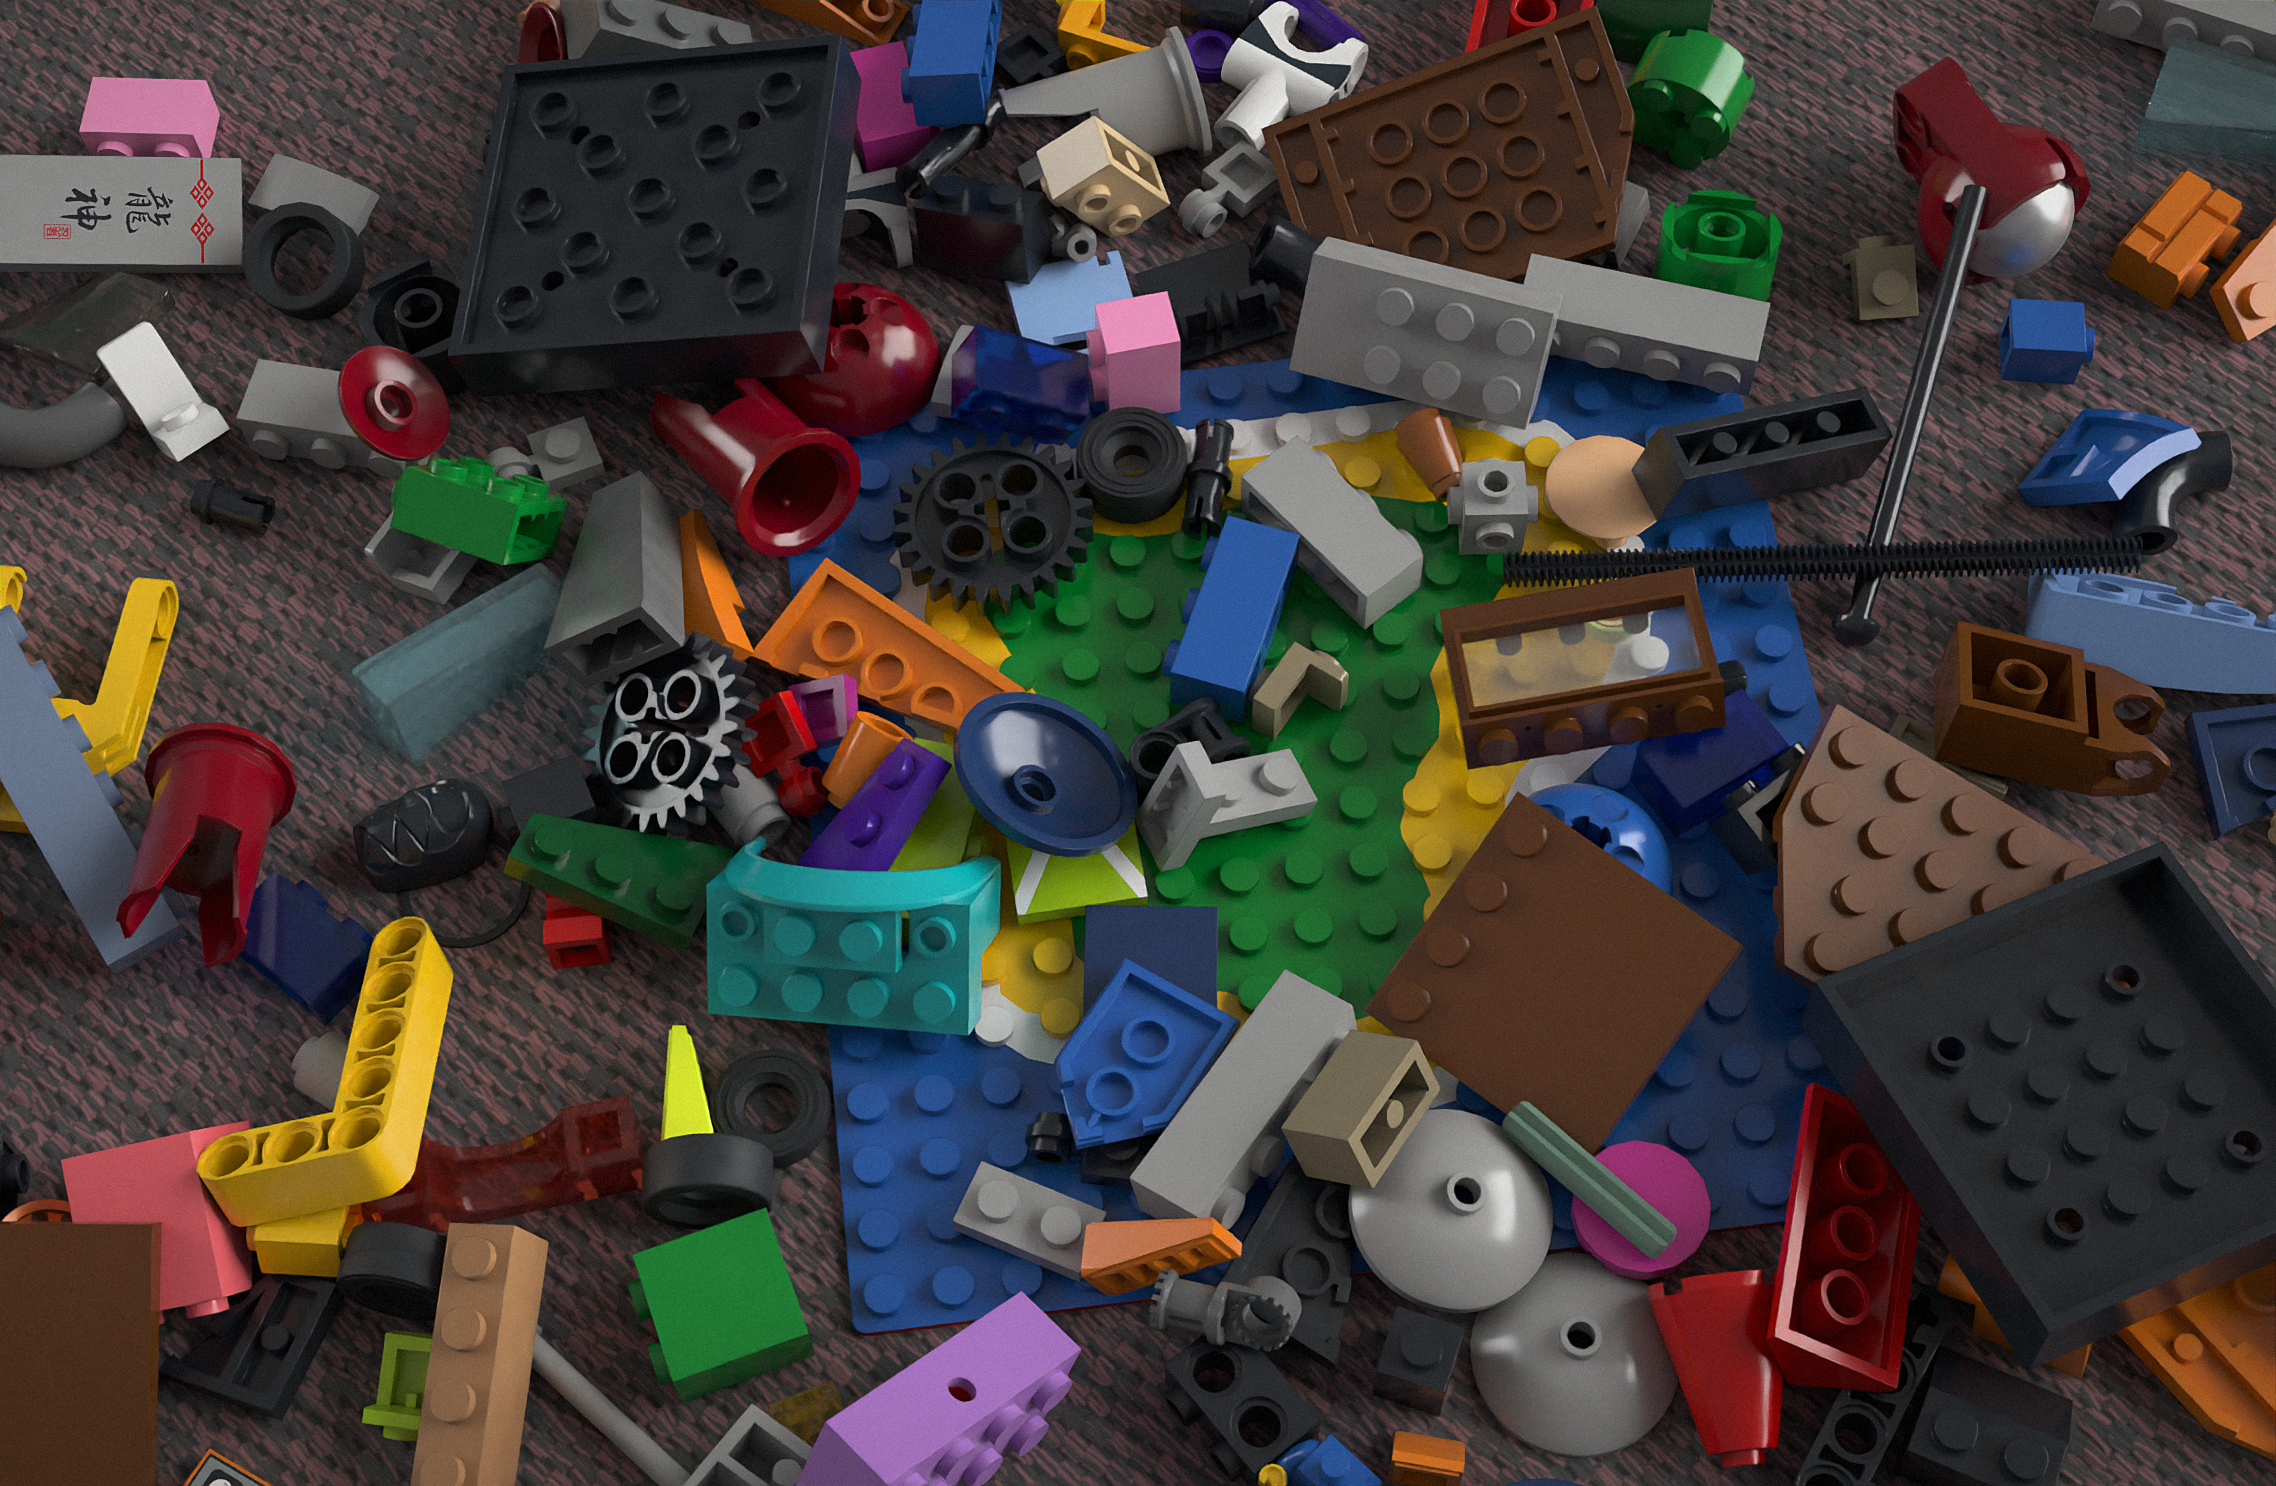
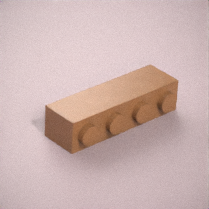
M449 1223L410 1486H515L549 1244L548 1241L515 1225Z

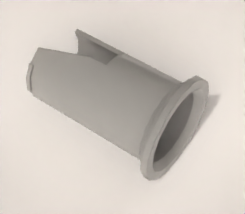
M1177 26L1166 29V38L1162 39L1157 47L1012 89L1004 90L1002 88L997 90L999 103L1004 105L1008 117L1077 116L1089 112L1091 117H1097L1152 157L1184 147L1197 150L1200 157L1212 155L1210 125L1203 95L1189 50ZM1037 155L1017 167L1024 189L1033 191L1042 189L1040 177L1044 173Z

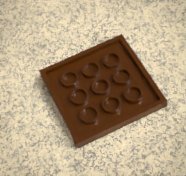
M1517 792L1363 1011L1399 1037L1417 1040L1425 1056L1505 1114H1508L1521 1101L1530 1102L1595 1157L1744 947L1532 800Z
M0 1221V1486H156L161 1222Z

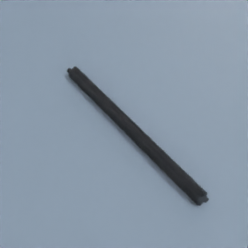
M2138 536L2137 540L2129 537L2128 541L2125 537H2121L2120 541L2117 537H2113L2112 541L2105 537L2104 542L2100 537H2097L2096 542L2093 538H2089L2088 542L2084 538H2081L2080 542L2076 538H2073L2072 542L2065 538L2064 543L2060 538H2057L2056 543L2053 539H2049L2048 543L2044 539H2041L2040 543L2036 539H2033L2032 543L2028 539H2025L2024 543L2017 539L2016 543L2008 540V544L2004 540H2000V544L1996 540H1992V544L1988 540H1985L1984 544L1979 540L1976 541V544L1969 540L1968 544L1964 541H1960V544L1952 541V545L1948 541H1944V545L1939 541H1936V545L1931 541L1928 542V545L1924 542H1920V545L1912 542V546L1908 542H1904V546L1899 542H1896V546L1889 542L1888 546L1884 543H1880V546L1876 543H1872V546H1869L1868 543H1864V546L1857 543L1856 547L1849 543L1848 547L1844 544H1840V547L1836 544H1833L1832 547L1828 544H1825L1824 547L1817 544L1816 548H1814L1812 544H1809L1808 548L1804 545H1801L1800 548L1796 545H1793L1792 548L1788 545H1785L1784 548L1777 545L1774 549L1772 545H1769V548L1766 549L1764 545H1761L1760 549L1756 546H1753L1752 549L1748 546H1745V549H1742L1740 546H1737V549L1729 546V550L1721 546V550H1718L1717 547H1713V550H1710L1709 547H1705V550H1702L1701 547H1698L1697 550L1690 547L1689 551L1682 547L1681 551L1677 548H1674L1673 551L1669 548H1666L1665 551L1661 548H1658L1657 551L1650 548L1649 552L1645 548H1642V552H1639L1636 548L1632 553L1630 549H1626L1624 553L1622 549H1618L1616 553L1614 549H1611L1608 553L1605 549H1603L1602 553L1595 549L1594 553H1591L1590 550H1587L1586 553L1579 550L1577 554L1574 550H1571L1569 555L1566 550H1563L1561 555L1558 550H1555L1553 555L1551 551H1547L1545 555L1543 551H1540L1538 555H1536L1535 551H1532L1530 555H1528L1527 551H1524L1522 556L1519 551H1516L1514 557L1511 552H1508L1506 557L1503 553V587L1505 581H1507L1509 588L1512 587L1513 581H1515L1516 588L1520 586L1521 581H1523L1524 587H1527L1529 580L1532 587H1535L1536 580H1538L1540 587H1543L1544 580H1546L1548 587L1551 586L1552 580H1554L1556 587L1559 586L1560 580H1562L1563 586L1567 585L1568 580H1570L1571 586H1574L1576 579L1579 582V586H1582L1583 579L1586 580L1587 584H1590L1591 579L1594 580V583H1598L1599 579L1605 582L1607 579L1611 581L1615 580V578L1622 579L1694 566L1697 583H1700L1702 576L1705 578V583H1708L1709 576H1712L1713 583H1716L1717 576H1720L1721 583H1724L1725 576H1728L1729 583L1732 582L1733 576H1736L1737 582H1740L1741 575L1744 576L1745 582L1748 581L1749 575L1752 576L1753 582L1756 581L1757 575L1760 576L1761 582H1763L1765 575L1768 576V582H1771L1773 575H1776V581H1779L1780 575H1784V581H1787L1789 574L1792 575V581H1795L1796 574L1800 575V581H1803L1804 574L1808 575V581H1811L1812 574H1815L1816 581H1819L1820 574H1823L1824 580H1827L1828 573H1831L1832 580H1835L1836 573H1839L1840 580H1843L1844 573H1847L1848 580L1851 579L1852 573H1855L1856 580H1858L1860 573H1863L1864 579H1867L1869 572H1871L1872 579L1875 578L1876 572H1879L1880 579L1883 578L1884 572H1887L1888 579L1891 578L1892 572H1895L1896 579H1898L1900 572H1903V578L1905 579L1908 572H1911V578H1914L1916 571H1919V578L1923 577L1924 571H1927V578H1930L1932 571H1935V578H1938L1940 571H1943V578H1946L1948 571H1951V577H1954L1956 570H1959V577H1962L1964 570H1967V577H1970L1972 570H1975V577H1978L1980 570H1983V577H1986L1988 570H1991V576H1994L1995 571L1998 569L1999 576H2002L2004 569H2007V576H2010L2012 569H2015V576H2018L2020 569H2023V576H2026L2028 569H2031V576H2034L2036 569H2039V575H2042L2044 568H2047V575L2051 574L2052 568H2055V575H2058L2060 568H2063V575H2066L2068 568H2071V574L2074 575L2076 568H2079V574H2082L2084 567H2087L2088 574L2091 573L2092 567H2095L2096 574L2099 573L2100 567H2103L2104 574L2107 573L2108 567H2111L2112 574L2115 573L2116 567H2119L2121 574L2126 566L2128 573H2131L2133 566H2136V573L2141 570L2143 543L2141 537Z

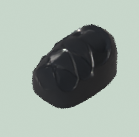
M458 778L441 780L407 791L402 797L393 802L380 805L376 811L353 827V836L357 856L371 886L377 891L400 893L435 885L459 877L484 864L493 834L494 818L487 797L483 790L475 783Z

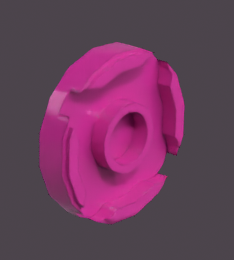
M1635 1140L1609 1146L1596 1155L1595 1159L1669 1220L1678 1232L1673 1243L1661 1256L1655 1260L1650 1259L1573 1194L1570 1216L1577 1240L1588 1254L1590 1251L1596 1259L1603 1262L1602 1266L1614 1274L1641 1280L1671 1275L1684 1266L1686 1261L1695 1255L1709 1229L1711 1202L1703 1178L1685 1157L1661 1144Z

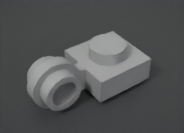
M1242 139L1203 169L1201 185L1208 191L1203 192L1201 189H1195L1189 193L1178 209V217L1182 219V227L1191 235L1197 236L1201 234L1205 238L1215 234L1223 225L1227 216V210L1223 208L1225 205L1244 218L1280 189L1272 162Z
M584 416L527 435L528 443L533 453L531 456L527 457L514 447H502L492 451L485 459V461L495 465L493 474L510 480L513 479L514 474L532 477L541 475L544 481L550 483L549 493L606 473Z

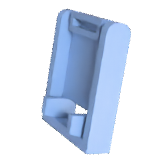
M1118 250L1106 253L1107 265L1099 266L1097 257L1094 255L1087 262L1069 259L1044 264L1029 285L1004 280L1017 334L1020 336V345L1033 389L1088 379L1087 366H1092L1088 349L1058 355L1055 345L1085 340L1086 331L1095 330V304L1133 297Z

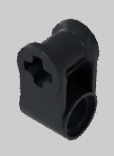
M1210 696L1202 697L1192 702L1177 715L1141 733L1133 740L1129 749V771L1136 783L1137 804L1140 807L1160 775L1147 772L1145 768L1151 766H1161L1164 768L1178 744L1199 740L1211 764L1250 756L1252 751L1251 744L1245 737H1236L1219 715L1221 707L1215 698Z

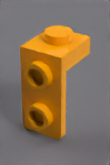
M1066 0L1061 7L1057 21L1059 48L1066 55L1067 66L1072 71L1147 50L1150 47L1100 32L1106 21L1105 0Z

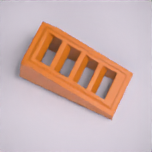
M1214 1218L1091 1222V1225H1086L1081 1275L1083 1279L1106 1296L1119 1295L1156 1284L1164 1268L1175 1270L1179 1276L1241 1257L1242 1243Z

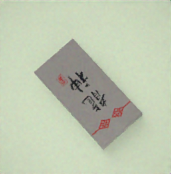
M0 154V272L243 273L241 158Z

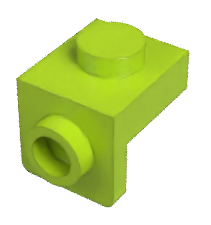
M393 1330L385 1334L376 1404L364 1407L362 1423L384 1426L383 1437L402 1441H417L433 1335Z

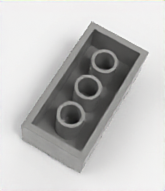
M1327 237L1313 253L1289 370L1525 430L1536 409L1563 295Z

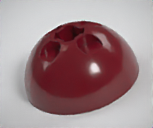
M860 282L838 283L834 286L823 373L765 377L766 387L810 428H826L840 436H862L895 427L923 409L932 398L942 368V358L938 342L931 327L923 315L906 299L893 291L873 284Z

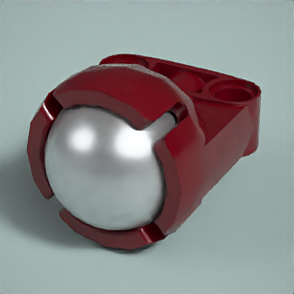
M1950 57L1940 60L1894 92L1893 134L1896 153L1904 169L1908 173L1915 175L1916 183L1921 187L1917 204V227L1924 248L1941 272L1964 186L1970 184L1986 188L1988 196L1963 286H1968L1971 281L1981 284L1990 282L1997 277L2020 276L2034 271L2051 260L2065 243L2070 233L2074 216L2084 206L2091 189L2082 160L2070 145L2042 128L1999 122L1976 94L1963 69Z

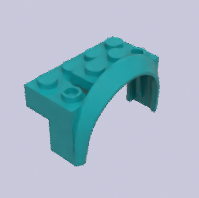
M759 837L747 842L729 861L726 868L706 885L708 1014L969 1035L981 1019L982 953L1000 931L1001 861L989 854H980L958 865L926 870H833L796 866L761 858L760 854L766 844V838ZM903 910L910 914L909 952L902 951Z

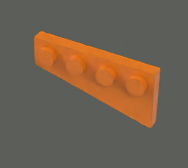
M825 558L754 648V654L750 656L753 662L759 666L805 682L840 674L848 675L856 679L858 701L955 735L967 713L980 701L996 694L1025 692L1024 688L828 558Z

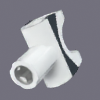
M1283 1L1274 3L1251 22L1234 42L1225 57L1221 78L1224 82L1242 90V92L1215 122L1214 132L1216 138L1228 150L1243 139L1259 152L1266 144L1261 128L1286 120L1288 116L1294 117L1348 97L1365 68L1368 45L1352 37L1344 44L1338 43L1332 49L1324 52H1306L1297 49L1289 43V39L1292 37L1298 23V9Z

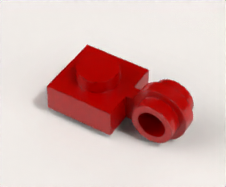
M791 690L779 692L759 703V711L746 720L745 727L757 731L758 735L750 741L743 742L742 750L751 758L749 765L756 778L766 777L779 771L783 782L778 784V797L790 815L793 817L801 815L813 817L825 809L826 802L828 801L827 796L830 791L821 782L824 773L816 766L808 768L802 766L799 759L819 747Z

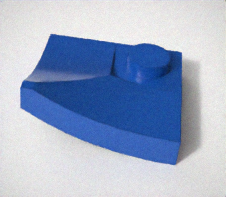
M2115 409L2082 410L2018 486L2017 490L2024 501L2032 507L2050 505L2066 507L2076 503L2121 500L2131 487L2152 469L2176 455L2197 449L2202 442L2193 428L2158 416Z

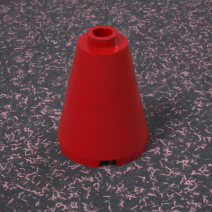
M1746 1270L1681 1278L1682 1289H1675V1294L1665 1296L1663 1282L1647 1287L1650 1306L1706 1455H1721L1723 1468L1766 1464L1764 1450L1778 1448L1784 1374L1766 1341L1777 1270L1771 1277L1772 1284H1764L1762 1270Z

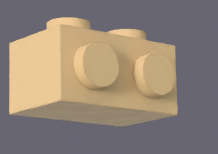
M1095 116L1090 117L1036 151L1044 173L1040 177V184L1049 201L1056 207L1063 206L1077 215L1082 223L1097 228L1110 238L1126 235L1137 230L1143 221L1170 206L1154 158Z

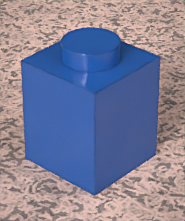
M2011 298L1999 329L2001 380L2074 384L2082 363L2089 364L2091 362L2095 345L2094 329L2092 327H2085L2084 303Z

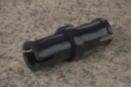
M1209 418L1203 419L1196 425L1192 462L1186 466L1183 478V485L1188 492L1184 517L1181 521V530L1185 535L1196 540L1202 539L1203 522L1208 523L1206 531L1207 540L1210 536L1217 537L1220 534L1224 495L1228 494L1232 487L1233 473L1228 465L1231 444L1234 439V428L1227 421L1217 418L1214 419L1212 437L1208 436Z

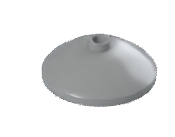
M1452 1109L1426 1110L1375 1187L1369 1189L1350 1185L1348 1209L1352 1233L1369 1267L1382 1282L1401 1297L1431 1310L1447 1313H1470L1492 1308L1503 1303L1521 1290L1536 1274L1543 1263L1550 1245L1553 1229L1552 1201L1547 1183L1538 1164L1503 1134L1501 1126L1476 1114ZM1462 1186L1467 1188L1473 1195V1204L1460 1202L1454 1194V1187Z
M1583 1253L1546 1255L1536 1274L1514 1296L1492 1308L1478 1311L1470 1341V1360L1474 1381L1481 1398L1495 1419L1507 1431L1527 1445L1549 1454L1568 1458H1592L1609 1455L1639 1441L1664 1416L1678 1384V1377L1649 1303L1647 1291L1649 1286L1641 1279L1618 1276L1602 1266L1603 1262L1596 1259L1593 1255ZM1572 1331H1583L1590 1336L1592 1345L1586 1349L1576 1348L1569 1342L1567 1335Z

